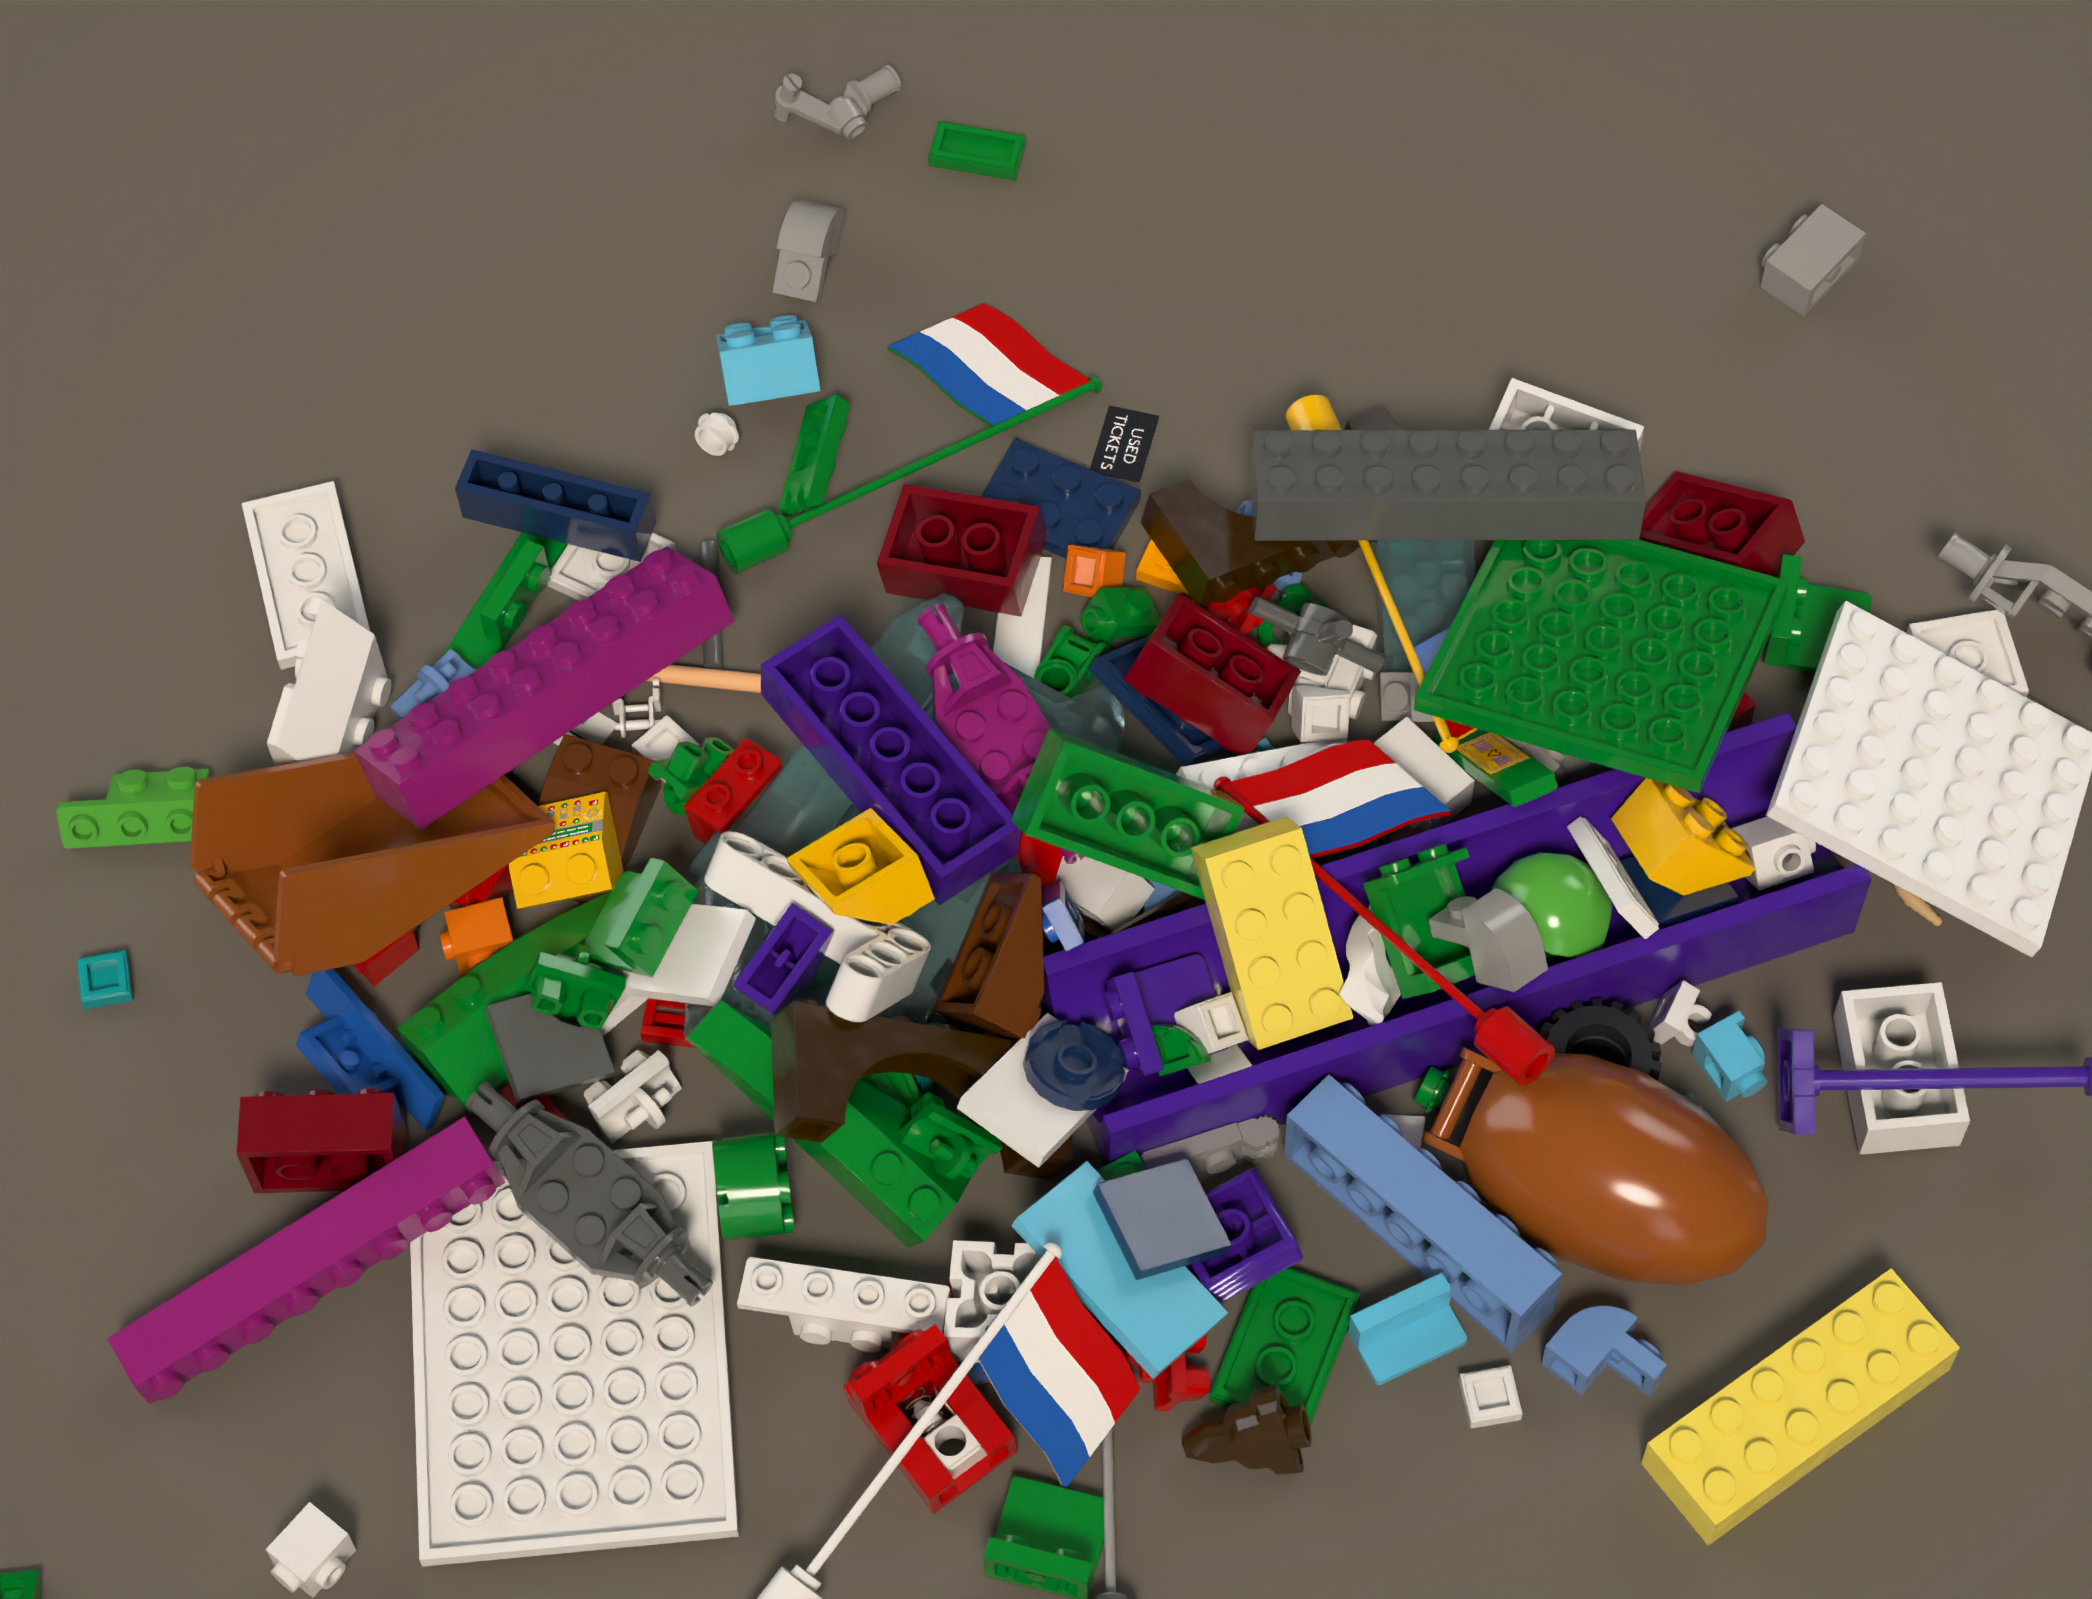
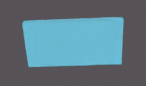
M1086 1161L1018 1216L1011 1226L1040 1258L1047 1251L1043 1247L1045 1244L1056 1243L1060 1246L1062 1256L1061 1259L1057 1258L1079 1300L1151 1378L1155 1379L1226 1317L1228 1312L1185 1266L1143 1279H1135L1093 1195L1096 1185L1105 1182V1180Z

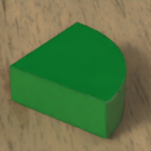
M1172 1024L1150 1026L1164 1070L1159 1071V1076L1211 1061L1203 1043L1190 1031Z

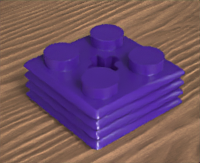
M1249 1169L1205 1193L1227 1237L1236 1233L1238 1235L1237 1239L1230 1241L1231 1247L1227 1254L1190 1264L1198 1281L1220 1304L1303 1259L1294 1235L1255 1169Z

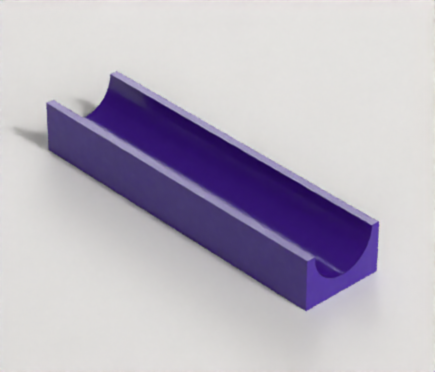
M1788 712L1727 732L1700 793L1687 790L1692 797L1700 801L1704 798H1709L1717 803L1726 812L1727 818L1724 821L1731 830L1734 827L1767 817L1766 814L1796 730V725L1790 713ZM1617 769L1557 788L1555 791L1520 806L1513 807L1508 804L1322 865L1321 867L1368 908L1370 903L1363 884L1382 877L1379 867L1405 858L1409 859L1410 865H1414L1420 862L1417 855L1418 852L1442 844H1446L1448 852L1467 847L1470 857L1456 862L1455 867L1465 896L1474 897L1478 900L1491 892L1495 880L1516 860L1539 852L1571 855L1589 864L1567 828L1568 825L1580 816L1582 818L1585 817L1610 843L1621 861L1633 857L1634 854L1611 818L1644 781L1645 777ZM1815 842L1816 851L1811 853L1814 873L1760 891L1745 877L1731 881L1729 884L1738 895V904L1658 930L1647 939H1644L1617 911L1612 902L1610 924L1601 950L1578 958L1558 956L1546 960L1548 970L1515 992L1477 983L1475 975L1453 985L1484 1013L1492 1008L1499 1010L1503 1007H1510L1539 1033L1545 1022L1551 1023L1554 1012L1561 1008L1568 1013L1570 1003L1581 1000L1584 1007L1590 1006L1591 998L1602 999V1006L1612 1007L1613 1001L1624 1004L1622 1010L1662 997L1664 993L1683 980L1692 986H1696L1854 933L1872 878L1867 869L1857 864L1845 868L1836 860L1828 848ZM1315 876L1342 978L1345 983L1350 971V964L1346 956V944L1352 925L1360 915ZM1207 904L1078 945L1067 952L1062 950L1044 956V994L1042 996L1044 1014L1049 1013L1057 1020H1068L1066 1025L1079 1026L1081 1022L1094 1025L1111 1036L1118 1045V1041L1123 1040L1117 1020L1111 1021L1105 1007L1103 992L1108 991L1105 982L1116 976L1129 972H1139L1191 955H1199L1204 959L1216 997L1230 993L1231 990ZM1385 949L1386 959L1388 960L1389 958ZM1443 989L1405 999L1400 995L1389 1014L1383 1020V1023L1374 1026L1369 1025L1367 1019L1351 1008L1353 1019L1260 1050L1254 1047L1248 1040L1238 1043V1047L1252 1066L1200 1084L1196 1082L1188 1069L1159 1076V1072L1137 1079L1134 1077L1133 1070L1130 1069L1119 1092L1112 1101L1096 1109L1086 1121L1104 1166L1135 1150L1141 1158L1145 1151L1235 1122L1239 1123L1252 1118L1259 1119V1116L1265 1117L1266 1115V1117H1272L1280 1126L1286 1124L1287 1115L1327 1075L1332 1076L1340 1084H1350L1362 1097H1366L1425 1077L1431 1066L1443 1071L1447 1068L1461 1065L1463 1058L1459 1057L1463 1047L1486 1056L1474 1045V1039L1477 1034L1474 1031V1027L1478 1020Z

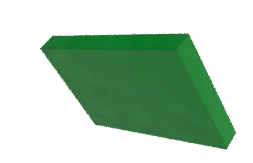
M1287 1268L1253 1286L1212 1387L1209 1401L1229 1408L1230 1405L1249 1400L1251 1391L1276 1384L1280 1386L1284 1393L1288 1407L1301 1404L1305 1406L1311 1427L1347 1335L1350 1315L1355 1314L1361 1293L1292 1268Z

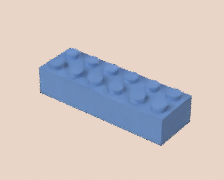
M1327 1075L1287 1115L1284 1156L1425 1279L1443 1273L1452 1289L1450 1300L1512 1354L1553 1313L1562 1273L1559 1271V1266L1554 1258L1541 1248L1534 1250L1519 1237L1518 1229L1509 1219L1500 1214L1494 1216L1481 1205L1479 1196L1469 1185L1462 1181L1456 1183L1442 1171V1167L1434 1155L1424 1148L1417 1150L1403 1138L1401 1129L1393 1120L1385 1115L1378 1117L1365 1105L1362 1095L1348 1083L1340 1084L1332 1076Z

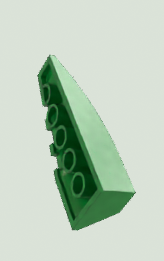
M610 893L567 911L516 939L474 967L396 1028L418 1066L471 1115L474 1112L465 1107L466 1102L473 1092L477 1093L478 1096L482 1094L478 1090L480 1085L488 1082L499 1093L506 1085L510 1084L485 1014L486 1007L531 994L523 991L525 977L532 971L539 953L544 952L554 955L555 952L572 956L576 946L584 944ZM563 1003L558 1014H553V1016L564 1023H567L571 1018L577 1021L579 1007Z
M720 1000L685 1039L774 1122L771 1028ZM857 1080L847 1101L845 1124L822 1143L798 1139L793 1140L908 1248L924 1242L956 1206L971 1178L968 1179L958 1175L953 1179H947L936 1172L934 1160L901 1144L898 1131L911 1120L910 1111L901 1102L866 1082Z

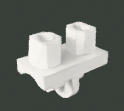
M636 1050L623 1060L621 1070L625 1077L611 1086L605 1080L597 1081L584 1091V1097L589 1104L588 1107L603 1137L611 1144L629 1130H634L645 1120L655 1129L660 1128L666 1123L660 1108L672 1100V1096L680 1091L682 1087L673 1075L667 1057L659 1050L651 1056Z

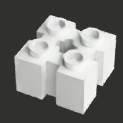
M953 1240L949 1279L954 1298H947L944 1336L948 1339L951 1355L956 1362L964 1361L1006 1305L1002 1304V1302L1011 1299L1041 1259L1028 1243H1015L1014 1255L997 1254L994 1242Z

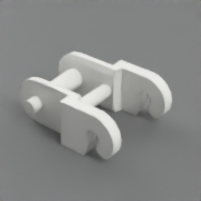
M652 678L653 696L648 698V704L625 705L624 700L620 698L612 703L614 714L620 717V723H614L615 730L621 731L622 738H626L627 731L651 729L660 721L655 720V712H662L659 678ZM649 711V719L626 721V712Z

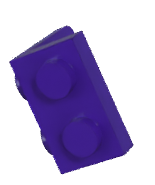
M1187 956L1139 972H1129L1116 976L1105 982L1108 991L1103 992V999L1111 1021L1117 1020L1123 1040L1118 1041V1046L1124 1058L1125 1068L1133 1070L1135 1079L1164 1070L1150 1026L1157 1024L1177 1025L1174 1018L1175 1012L1216 997L1205 961L1201 956ZM1227 1047V1048H1224V1049H1222V1050L1213 1052V1053H1211V1054H1214V1053L1223 1051V1050H1225V1049H1228V1047Z

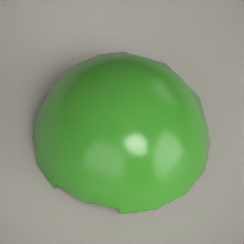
M1539 852L1516 860L1495 880L1491 891L1495 888L1505 891L1518 900L1529 912L1540 932L1545 952L1553 955L1578 958L1602 949L1610 924L1612 901L1589 864L1571 855Z

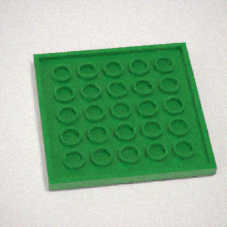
M1494 540L1415 695L1414 711L1700 793L1787 597L1789 581L1642 540Z

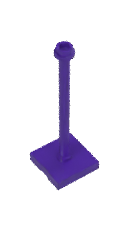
M1777 1028L1779 1130L1794 1135L1816 1134L1815 1096H1819L1820 1091L2084 1087L2086 1096H2092V1057H2086L2083 1066L1819 1070V1066L1814 1065V1030Z

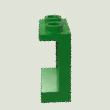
M1442 844L1418 852L1417 855L1420 862L1414 865H1410L1409 859L1405 858L1379 867L1382 877L1366 882L1363 885L1373 914L1448 981L1454 984L1475 975L1469 946L1432 937L1429 919L1447 908L1450 901L1466 897L1455 863L1470 856L1467 847L1448 852L1446 844ZM1381 935L1403 999L1442 989Z

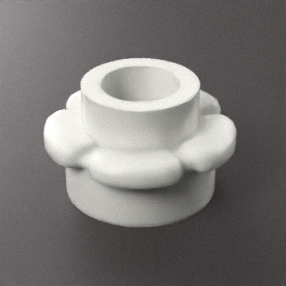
M716 412L710 415L705 413L698 420L695 439L704 451L711 455L720 456L727 450L731 451L735 448V444L739 441V433L735 422L728 415Z

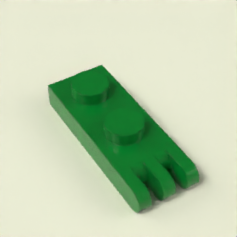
M838 394L806 407L779 502V510L786 517L823 503L829 478L835 470V457L840 439L846 431L845 421L851 404Z

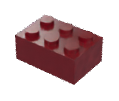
M903 484L876 563L885 592L887 594L1022 617L1047 539L1040 507Z
M1178 593L1125 676L1124 681L1135 687L1141 695L1155 700L1175 713L1183 722L1195 726L1218 741L1226 750L1233 751L1242 756L1252 753L1271 726L1301 671L1181 593Z
M362 1089L357 1094H335L329 1090H312L306 1095L287 1096L276 1091H262L255 1096L240 1097L236 1154L254 1193L345 1191L407 1153L409 1133L395 1094L387 1093L381 1089Z

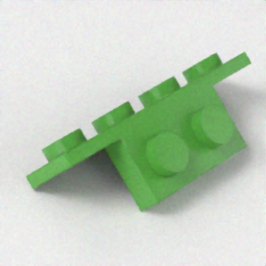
M177 767L170 771L144 772L142 770H128L121 774H112L105 800L60 802L58 804L56 813L63 847L70 849L191 841L194 786L198 780L211 778L210 770Z

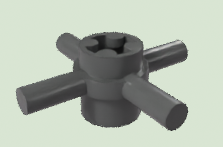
M1258 596L1250 606L1249 614L1287 631L1283 636V644L1287 645L1282 658L1288 664L1300 670L1319 676H1327L1335 655L1376 674L1383 667L1385 656L1347 639L1353 633V626L1346 617L1334 610L1318 604L1304 603L1298 616Z

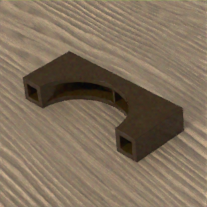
M1383 408L1347 421L1344 430L1402 429L1387 408ZM1190 479L1150 493L1140 522L1194 602L1201 607L1214 602L1225 603L1233 599L1240 592L1256 586L1258 588L1267 587L1282 576L1296 571L1298 573L1309 571L1319 562L1335 556L1338 558L1346 557L1360 547L1358 540L1255 541L1253 517L1233 512L1215 503L1205 496ZM1368 540V541H1369V543H1372V542L1383 543V542H1385V541H1387V540Z
M793 1001L771 1021L775 1136L817 1143L824 1142L845 1124L847 1101L857 1080L874 1074L899 1072L921 1076L947 1087L962 1097L1018 1041L1003 1039L1001 1035L993 1032L975 1034L958 1031L955 1026L948 1024L930 1026L913 1023L910 1018L903 1016L889 1018L874 1016L864 1022H853L837 1016L828 1007L821 1006L817 1001ZM1072 1135L1039 1168L1001 1141L1002 1149L1000 1154L1004 1173L1049 1180L1073 1162Z

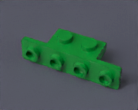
M521 532L441 658L452 649L464 662L477 670L487 664L493 655L502 652L513 633L521 626L527 611L538 594L545 588L551 569L568 544Z

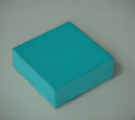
M126 950L76 959L81 1004L84 1010L134 1001L130 961Z

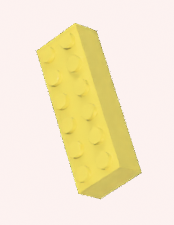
M1891 1268L1649 1441L1641 1464L1709 1546L1948 1372L1960 1347Z

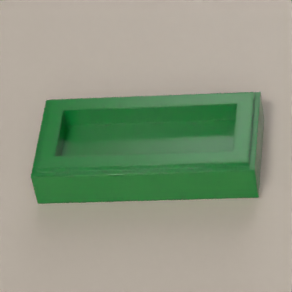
M938 121L928 156L929 166L1017 181L1026 148V136Z

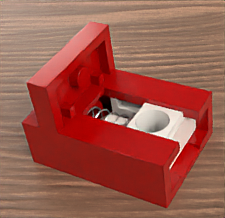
M936 1324L926 1331L918 1329L910 1334L905 1333L901 1335L891 1345V1352L880 1360L868 1361L860 1365L848 1377L849 1382L843 1386L848 1403L889 1457L893 1455L913 1428V1425L906 1416L914 1410L912 1418L916 1417L919 1420L930 1406L931 1397H937L959 1367L951 1355L948 1339ZM967 1375L943 1405L951 1417L943 1419V1412L939 1411L926 1427L924 1434L927 1435L923 1438L920 1436L897 1466L933 1514L1018 1452L1014 1435ZM956 1438L966 1443L964 1449L957 1455L945 1456L939 1452L941 1444L948 1439Z

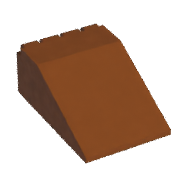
M352 752L198 780L194 786L190 868L194 872L199 871L193 879L195 886L213 903L226 920L235 927L236 931L247 943L257 951L258 955L277 974L291 972L296 977L365 962L552 835L555 822L512 781L503 775L422 830H419L375 796L355 753Z

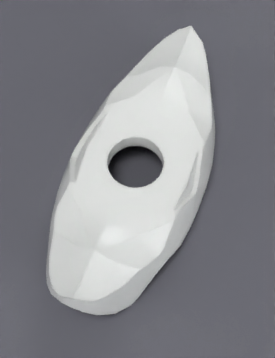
M1369 905L1368 909L1373 913L1371 905ZM1358 916L1352 925L1346 944V956L1350 964V971L1340 991V996L1350 1008L1367 1019L1369 1025L1374 1026L1383 1023V1020L1393 1008L1401 992L1390 960L1386 959L1385 946L1381 934L1364 918Z

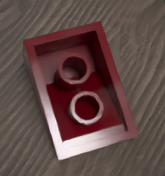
M1677 471L1645 507L1639 540L1773 577L1778 576L1783 554L1794 556L1805 543L1792 500Z

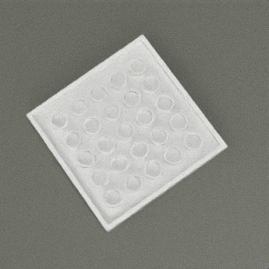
M1845 601L1836 612L1766 816L2020 952L2033 957L2042 947L2092 772V732L1869 612Z

